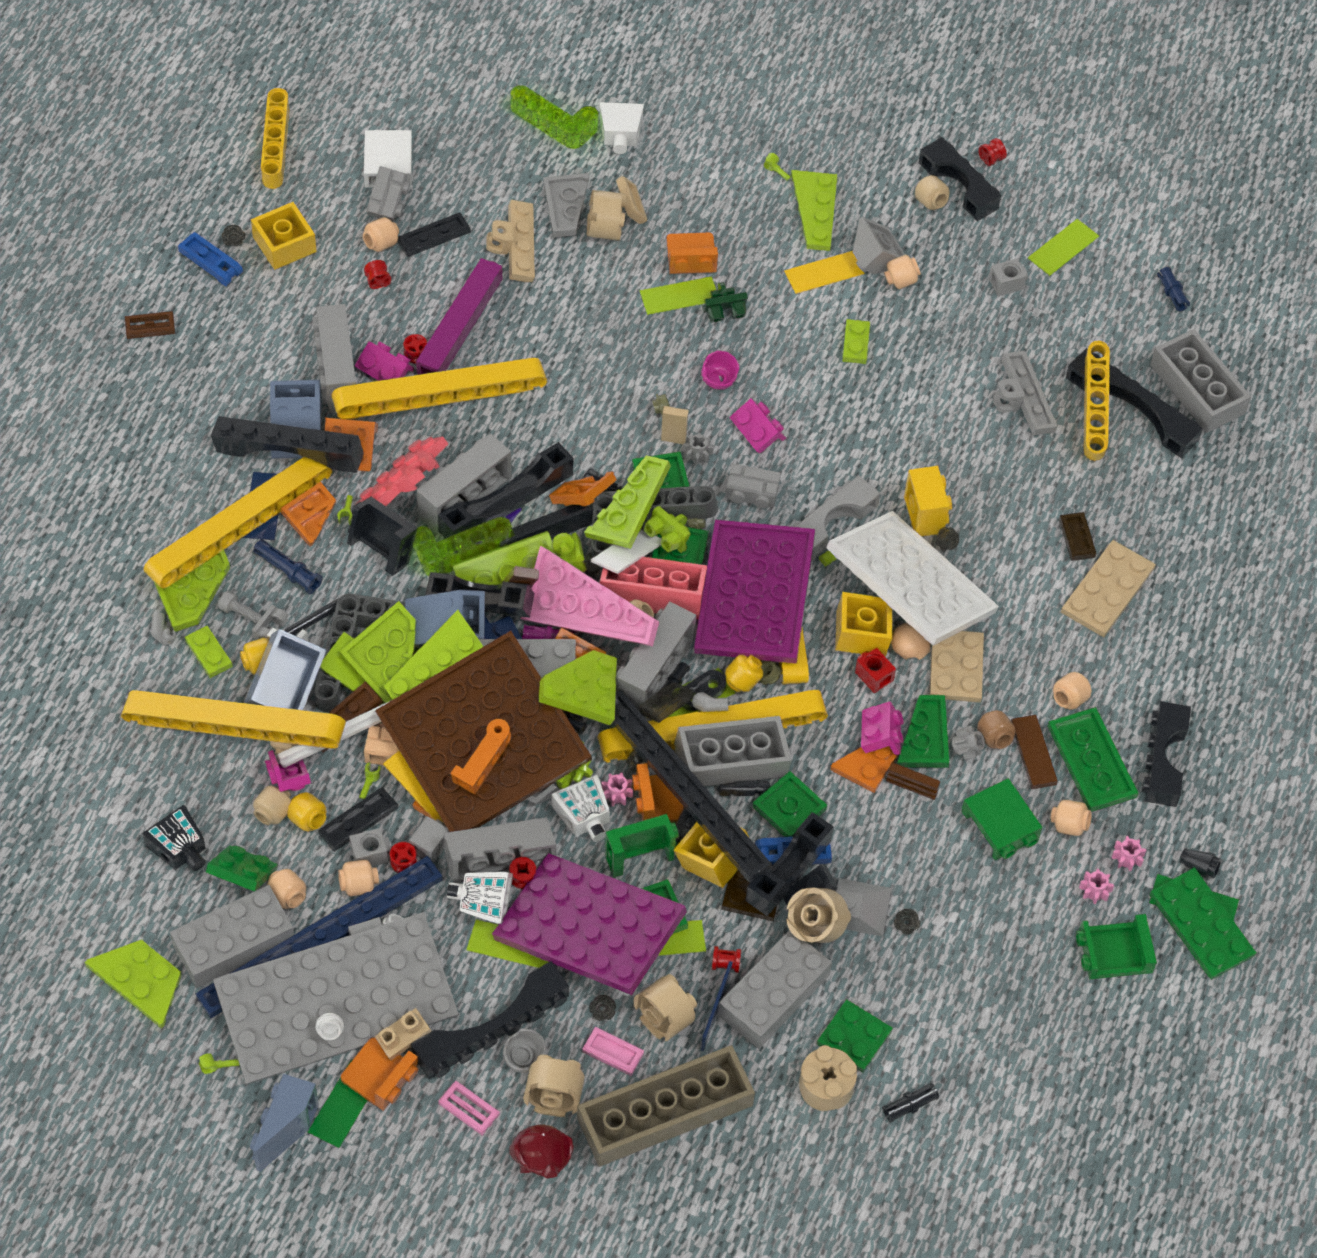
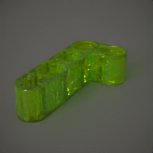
M515 86L510 92V108L513 113L567 148H580L598 131L599 113L592 106L582 107L572 116L526 86Z
M505 517L494 518L439 542H436L432 531L428 527L420 526L417 527L413 548L427 576L430 575V572L447 574L454 571L452 564L500 548L501 541L515 535L511 522Z

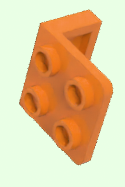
M675 233L667 235L669 274L717 272L718 249L714 246V236L712 233Z
M647 763L637 764L636 775H632L633 790H638L639 798H636L637 814H642L643 821L667 814L670 823L676 822L684 806L657 775L649 776Z
M370 1038L341 1074V1081L384 1111L390 1103L393 1104L398 1099L404 1084L411 1082L419 1070L417 1068L418 1056L408 1051L404 1057L398 1055L390 1060L376 1038Z

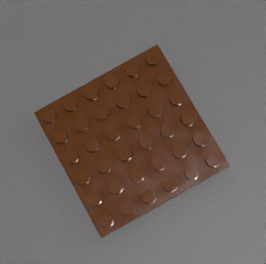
M512 631L507 632L375 710L449 832L479 828L592 760L591 754L562 709L539 702L540 680L542 678ZM494 719H503L510 727L511 740L474 795L455 784L450 773L456 765L464 768L486 736L488 724Z

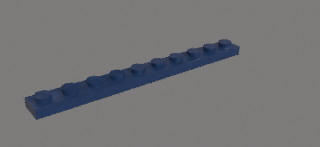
M427 856L374 887L372 891L362 894L231 973L349 936V926L378 917L381 918L443 881L442 874ZM214 983L195 993L197 1000L210 1019L223 1012Z

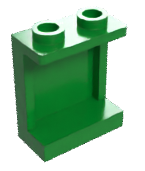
M1009 778L963 801L961 812L966 819L972 818L993 849L992 857L994 860L1001 857L1008 859L1018 849L1024 846L1030 848L1038 843L1043 827Z
M667 814L606 831L605 857L613 878L623 875L625 859L664 849L668 861L674 860V849L677 846L675 839L679 835L675 823H670Z
M1146 914L1135 915L1133 922L1089 926L1088 920L1082 921L1080 929L1076 931L1078 947L1082 946L1084 955H1081L1082 969L1088 972L1089 980L1153 973L1157 960Z

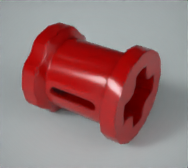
M714 946L712 970L716 971L717 968L727 969L729 961L733 962L732 970L739 973L741 949H736V951L719 949L718 946Z

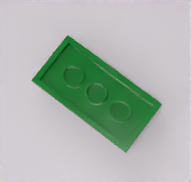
M1096 707L1048 722L1047 727L1088 810L1094 812L1137 798L1138 791Z
M1195 867L1150 892L1149 896L1211 980L1255 957L1257 952Z

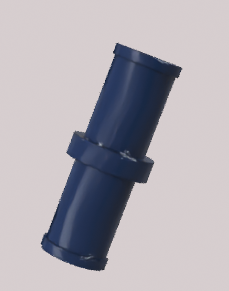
M1170 267L1160 269L1157 276L1165 287L1164 292L1166 296L1171 298L1177 311L1186 310L1187 306H1190V302L1182 291L1183 286L1181 282L1176 280Z

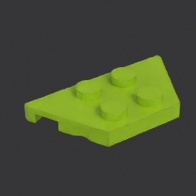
M142 939L92 957L84 962L88 969L161 1029L164 1027L169 1007L172 1005L174 993L179 985L182 974L180 970Z

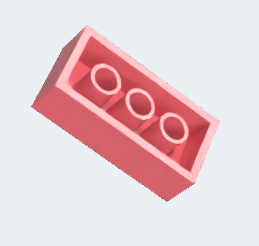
M642 557L619 574L603 568L600 584L628 602L635 599L646 602L650 605L654 614H657L661 608L665 609L670 601L696 614V619L699 620L707 565Z

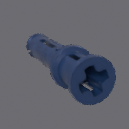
M260 539L255 544L253 550L255 554L284 572L290 582L298 583L305 588L306 593L313 594L320 587L323 580L322 575L319 573L314 574L307 569L306 564L303 562L293 561L263 539Z

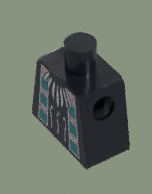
M182 805L142 833L145 846L174 870L187 863L193 871H198L206 863V860L200 855L206 849L204 838L185 805Z

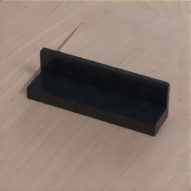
M570 505L491 536V541L495 549L546 531L549 532L550 538L553 540L558 534H569L592 525L593 510L591 507L585 508V506Z

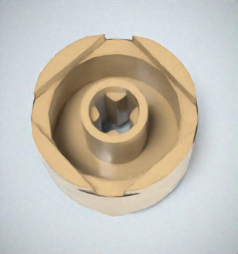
M592 190L589 202L590 211L587 217V236L620 240L621 227L624 226L625 213H622V208L625 207L626 194Z
M802 889L792 896L787 906L788 919L786 920L789 930L796 938L806 942H832L844 933L851 920V913L845 900L840 894L831 889Z
M671 974L659 978L634 997L635 1010L640 1007L643 1014L639 1017L641 1022L658 1039L665 1037V1041L670 1040L695 1020L694 1008L697 1007L695 998L690 993H685L679 986L676 978Z
M821 1046L811 1052L802 1064L799 1078V1088L804 1101L812 1108L820 1111L844 1107L850 1101L854 1092L857 1066L846 1053L839 1049Z
M539 1055L529 1069L523 1097L525 1104L528 1106L530 1102L535 1106V1112L544 1115L565 1117L566 1112L572 1111V1114L576 1113L577 1105L580 1104L585 1079L584 1073L581 1071V1064L575 1060L564 1061L553 1059L548 1055Z

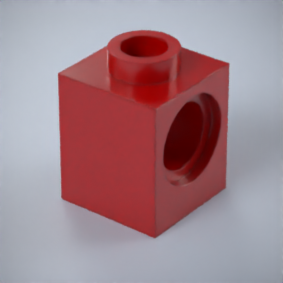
M876 647L870 652L862 653L857 658L855 673L875 694L894 681L896 668Z

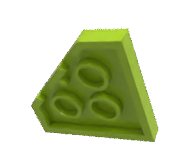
M224 550L167 588H160L154 582L175 632L200 623L230 569V564Z
M398 601L340 651V654L384 703L392 701V698L384 688L385 684L414 655L416 620Z
M593 650L544 675L540 680L539 702L611 725L615 720L617 658Z

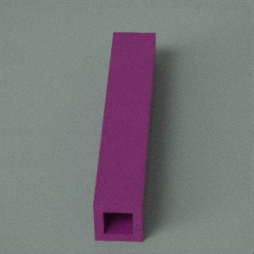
M480 258L417 359V375L441 372L448 369L503 280L501 265L494 261Z

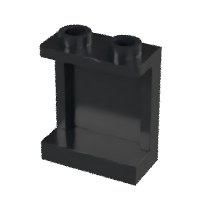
M372 496L363 502H358L352 510L353 518L348 528L347 544L352 546L361 541L388 559L385 571L394 576L409 564L418 528Z

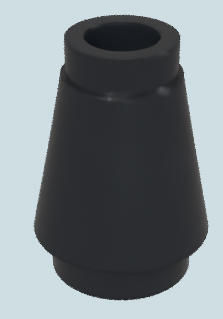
M1184 848L1179 863L1184 864L1190 869L1195 867L1198 873L1207 879L1208 876L1211 878L1216 877L1221 865V858L1216 857L1215 853Z

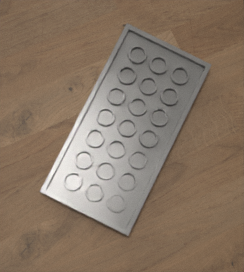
M424 912L213 979L246 1085L362 1048L370 1038H375L379 1032L415 1008H417L428 1026L459 1015ZM334 1013L343 1019L344 1029L338 1038L325 1040L317 1033L316 1021L323 1014Z

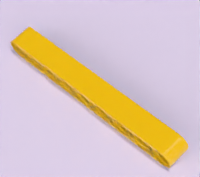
M527 358L342 386L335 389L331 397L337 416L340 419H352L533 390V387H544L547 384V377L538 358Z
M301 458L151 557L144 565V572L160 588L169 587L280 513L283 506L323 479H328L332 474V469L310 458Z
M138 690L129 692L121 713L123 720L127 722L131 720L137 721V724L144 726L330 749L338 748L346 725V721L342 717L329 713Z
M808 690L728 706V711H699L648 722L671 749L676 750L674 742L678 727L780 716L783 729H786L789 725L796 727L811 724L815 720L822 722L828 717L821 691ZM616 727L603 730L597 736L603 760L607 763L613 759L620 761L635 758L636 755H639Z

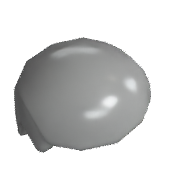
M520 1029L506 1040L503 1048V1057L506 1065L514 1072L529 1073L531 1064L537 1060L539 1055H545L547 1047L544 1038L536 1030Z

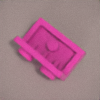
M368 341L354 365L378 381L405 377L408 370L413 372L415 367L409 364V358L400 353L396 356L391 354V348L380 341L377 345Z
M750 398L729 418L756 452L761 453L778 438L784 441L786 436L782 433L784 427L776 418L772 420L768 414L771 412L762 401L757 403Z
M891 701L862 710L861 747L865 753L890 746L895 755L901 753V743H903L901 725L904 724V720L900 710H896Z
M273 750L268 751L270 760L265 761L267 772L272 785L277 784L280 792L289 789L291 791L301 790L305 785L311 784L303 759L290 766L282 767L280 763H277Z

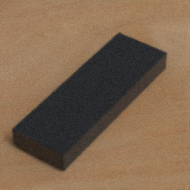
M459 212L400 235L397 242L405 255L410 257L471 232V228Z
M381 787L319 829L318 833L335 852L350 842L349 836L363 833L398 809V804Z

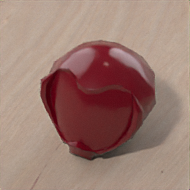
M545 1124L532 1125L517 1134L509 1147V1154L519 1164L520 1173H535L547 1179L555 1178L567 1166L572 1157L574 1149L573 1139L553 1126Z

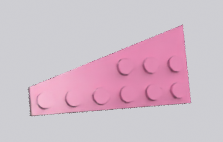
M540 546L534 569L539 570V579L531 587L535 593L530 618L521 617L520 619L653 647L659 626L658 620L548 549Z

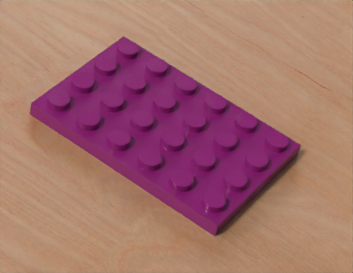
M715 519L694 653L737 657L738 655L749 657L752 655L759 660L797 664L815 529Z
M548 853L536 870L535 877L526 884L503 917L502 924L496 927L492 935L494 940L545 961H552L555 965L632 995L687 913L685 905Z

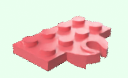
M443 436L437 438L429 437L423 441L420 439L416 440L408 447L410 451L405 456L398 457L392 463L394 467L389 472L382 473L376 479L377 483L373 487H369L361 493V499L358 502H363L372 496L387 506L400 492L417 490L416 484L425 478L423 472L426 470L432 471L433 468L437 469L440 467L435 457L449 443Z

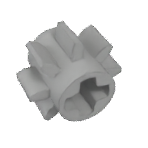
M701 433L688 436L687 443L683 444L686 460L691 459L696 465L702 461L709 462V455H712L714 446L710 445L711 438H706Z
M972 726L956 731L957 736L953 737L952 746L957 755L963 754L964 760L981 755L980 750L984 749L985 740L980 731L973 732Z

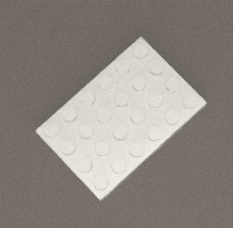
M893 511L829 540L826 547L854 575L859 577L933 646L995 614L999 607Z

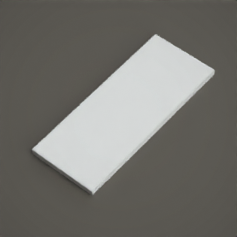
M640 529L631 549L612 545L592 558L591 562L619 574L661 545V538L656 536L650 537Z

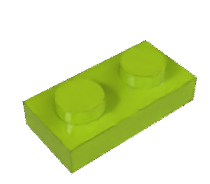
M846 319L842 362L866 364L870 321Z
M208 626L185 636L186 643L209 678L233 667L231 660Z

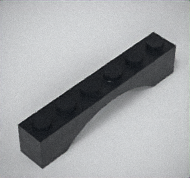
M1087 348L1069 364L1066 379L1083 391H1085V357ZM1091 353L1095 358H1101L1098 354ZM1109 364V395L1122 399L1141 411L1155 427L1161 444L1182 459L1199 441L1203 428L1194 420H1190L1180 413L1175 407L1161 400L1156 394L1142 387L1136 380L1126 376L1117 367ZM1095 374L1091 376L1095 381L1103 380L1100 375Z
M218 416L211 433L216 451L231 456L241 457L256 451H283L310 458L333 470L357 473L364 455L359 435Z
M557 442L539 453L519 475L500 489L476 500L458 502L439 513L438 532L452 548L456 547L573 476L574 458Z
M552 961L528 974L524 987L514 1002L494 1019L464 1030H433L411 1043V1052L418 1056L417 1063L429 1080L435 1076L437 1078L443 1077L450 1071V1067L460 1062L463 1064L473 1058L475 1052L482 1048L487 1050L497 1043L498 1038L503 1035L511 1036L519 1031L521 1025L529 1020L534 1022L544 1015L545 1010L552 1006L554 1008L562 1006L567 1001V997H569V985Z

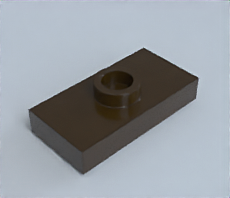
M1085 513L1060 515L1059 522L1071 561L1095 558L1096 549Z

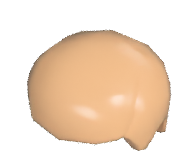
M907 622L901 624L892 632L891 646L894 652L902 658L908 660L915 657L920 660L930 652L931 643L925 640Z

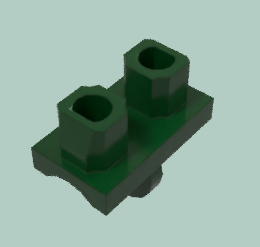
M720 282L718 283V290L710 291L711 298L705 299L704 305H702L703 312H707L711 323L723 321V309L728 308L731 310L732 319L742 318L746 315L745 304L748 296L747 292L735 294L734 287L726 288L725 283Z

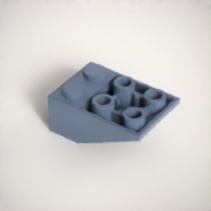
M320 380L270 381L271 423L321 430L322 396ZM271 451L272 459L304 457L283 451Z
M457 590L405 599L406 610L416 620L414 648H421L457 610L462 614L477 638L484 639L485 591Z
M283 1074L280 1083H275L271 1093V1099H273L271 1106L264 1109L261 1117V1124L263 1125L260 1132L254 1134L250 1144V1149L253 1151L252 1159L255 1160L257 1171L261 1172L309 1130L319 1106L315 1083Z

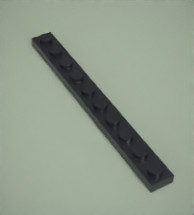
M621 690L617 691L615 695V720L612 722L617 730L749 883L771 871L772 863Z

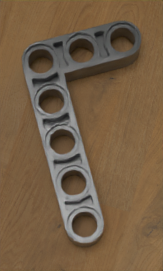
M709 486L660 488L644 522H647L652 517L653 509L657 506H660L668 514H672L675 517L683 514L687 517V520L711 518L718 512L715 492ZM617 491L602 492L594 498L592 526L598 520L597 515L601 510L611 504L613 496ZM591 539L595 557L614 545Z
M344 594L339 597L326 642L324 657L343 634L340 631L347 630L345 633L355 639L358 627L368 628L398 601L357 594ZM319 669L314 688L315 702L319 710L330 712L339 704L343 684L329 676L322 669ZM325 695H330V696H331V697H328V698H323V696H325Z

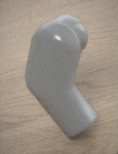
M153 613L151 623L152 637L163 645L172 644L176 639V632L164 627L165 615L163 613Z
M703 692L695 694L692 698L693 706L702 712L728 711V698H713Z

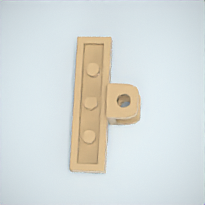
M510 200L508 204V222L501 220L493 221L491 225L492 232H489L486 236V249L496 254H508L509 252L510 280L533 282L535 278L533 204ZM497 229H503V233H499ZM492 241H498L500 245H494Z

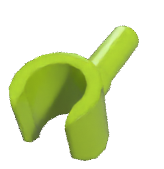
M769 153L764 162V167L770 171L774 170L788 181L791 177L777 165L779 157L775 153Z
M347 495L344 509H341L337 514L339 524H341L342 517L348 516V523L351 525L353 518L351 512L353 496Z
M370 762L365 765L366 780L359 795L360 799H365L372 783L379 780L381 774L380 765L375 772L370 771Z
M211 1053L199 1057V1066L204 1074H210L222 1067L240 1066L238 1059L215 1061Z

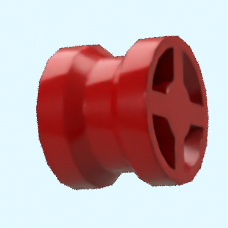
M998 138L992 139L989 144L979 146V156L987 166H992L997 160L1002 161L1007 157L1005 145Z
M373 260L364 267V274L368 278V285L374 290L387 287L391 283V276L387 272V265L382 260Z
M412 334L405 338L403 342L404 356L410 359V363L416 364L417 359L427 345L426 338L419 334Z
M398 842L391 847L390 865L396 873H400L417 862L416 850L412 844Z
M519 857L512 861L509 872L513 874L512 885L518 889H524L526 884L535 877L536 865L532 859Z

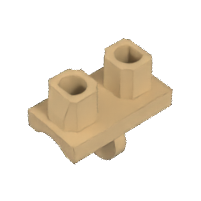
M415 1008L389 1027L383 1029L375 1038L388 1058L392 1060L408 1048L411 1049V1043L432 1030L417 1008Z

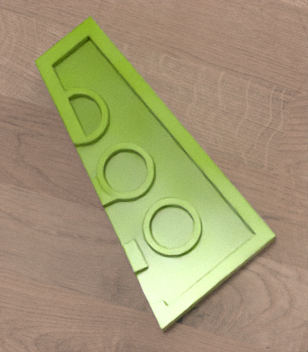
M791 170V178L794 184L807 249L830 251L837 174Z
M646 455L627 478L628 483L624 488L614 494L611 504L606 510L603 508L597 515L598 520L592 527L588 526L584 531L586 538L631 549L671 467L669 461Z
M546 531L454 563L452 566L456 576L461 579L479 584L498 585L501 584L515 566L534 569L540 546L548 549L555 555L556 553L549 532Z
M457 610L385 684L384 688L393 700L484 646L462 614Z

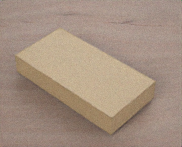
M621 176L616 182L620 193L626 194L625 209L627 216L637 223L643 224L647 221V216L637 186Z
M664 406L661 441L678 444L686 443L689 410Z

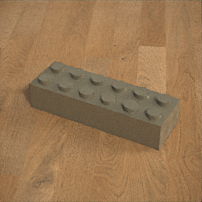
M730 1045L577 1105V1120L598 1166L601 1167L752 1107L755 1092L733 1046Z

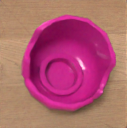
M717 350L706 357L702 366L701 376L706 385L711 388L725 390L732 386L737 379L740 367L735 356L727 351Z

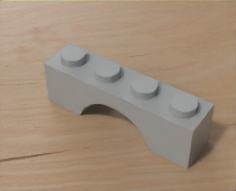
M858 475L852 481L848 480L835 495L831 494L828 496L823 505L818 509H812L801 523H795L792 527L815 529L812 560L827 547L828 534L825 529L826 525L833 519L845 516L862 520L878 507L880 492Z

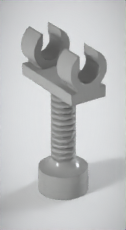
M226 591L218 603L220 610L226 613L232 610L256 623L252 629V637L255 639L267 638L270 629L266 627L271 620L281 627H284L289 621L287 619L289 615L282 609L271 605L265 614L261 615L240 604L237 601L238 596L230 591Z

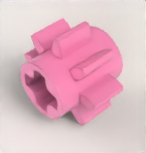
M623 773L619 775L609 774L608 782L604 781L601 783L605 798L611 801L613 807L618 803H622L625 806L626 797L633 798V789H631L632 779L626 780Z
M1126 836L1122 843L1116 841L1112 859L1118 860V868L1123 866L1132 871L1135 864L1139 867L1142 866L1144 861L1142 857L1145 856L1146 849L1141 848L1139 839L1134 840Z
M1099 869L1091 874L1085 872L1084 880L1079 885L1080 889L1085 890L1083 899L1089 898L1093 900L1094 904L1100 899L1107 901L1109 893L1114 888V884L1108 883L1110 874H1104Z

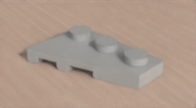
M589 173L543 177L553 238L577 234L589 182Z

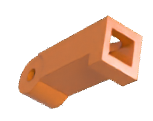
M492 720L487 726L486 736L464 768L457 765L454 767L450 774L455 784L474 795L477 793L511 740L510 727L505 720Z

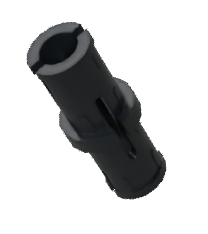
M930 1082L928 1085L912 1093L908 1091L903 1094L902 1098L884 1105L882 1110L885 1116L889 1115L888 1121L891 1123L910 1112L914 1114L919 1111L920 1107L939 1099L937 1089L934 1088L932 1090L934 1084Z

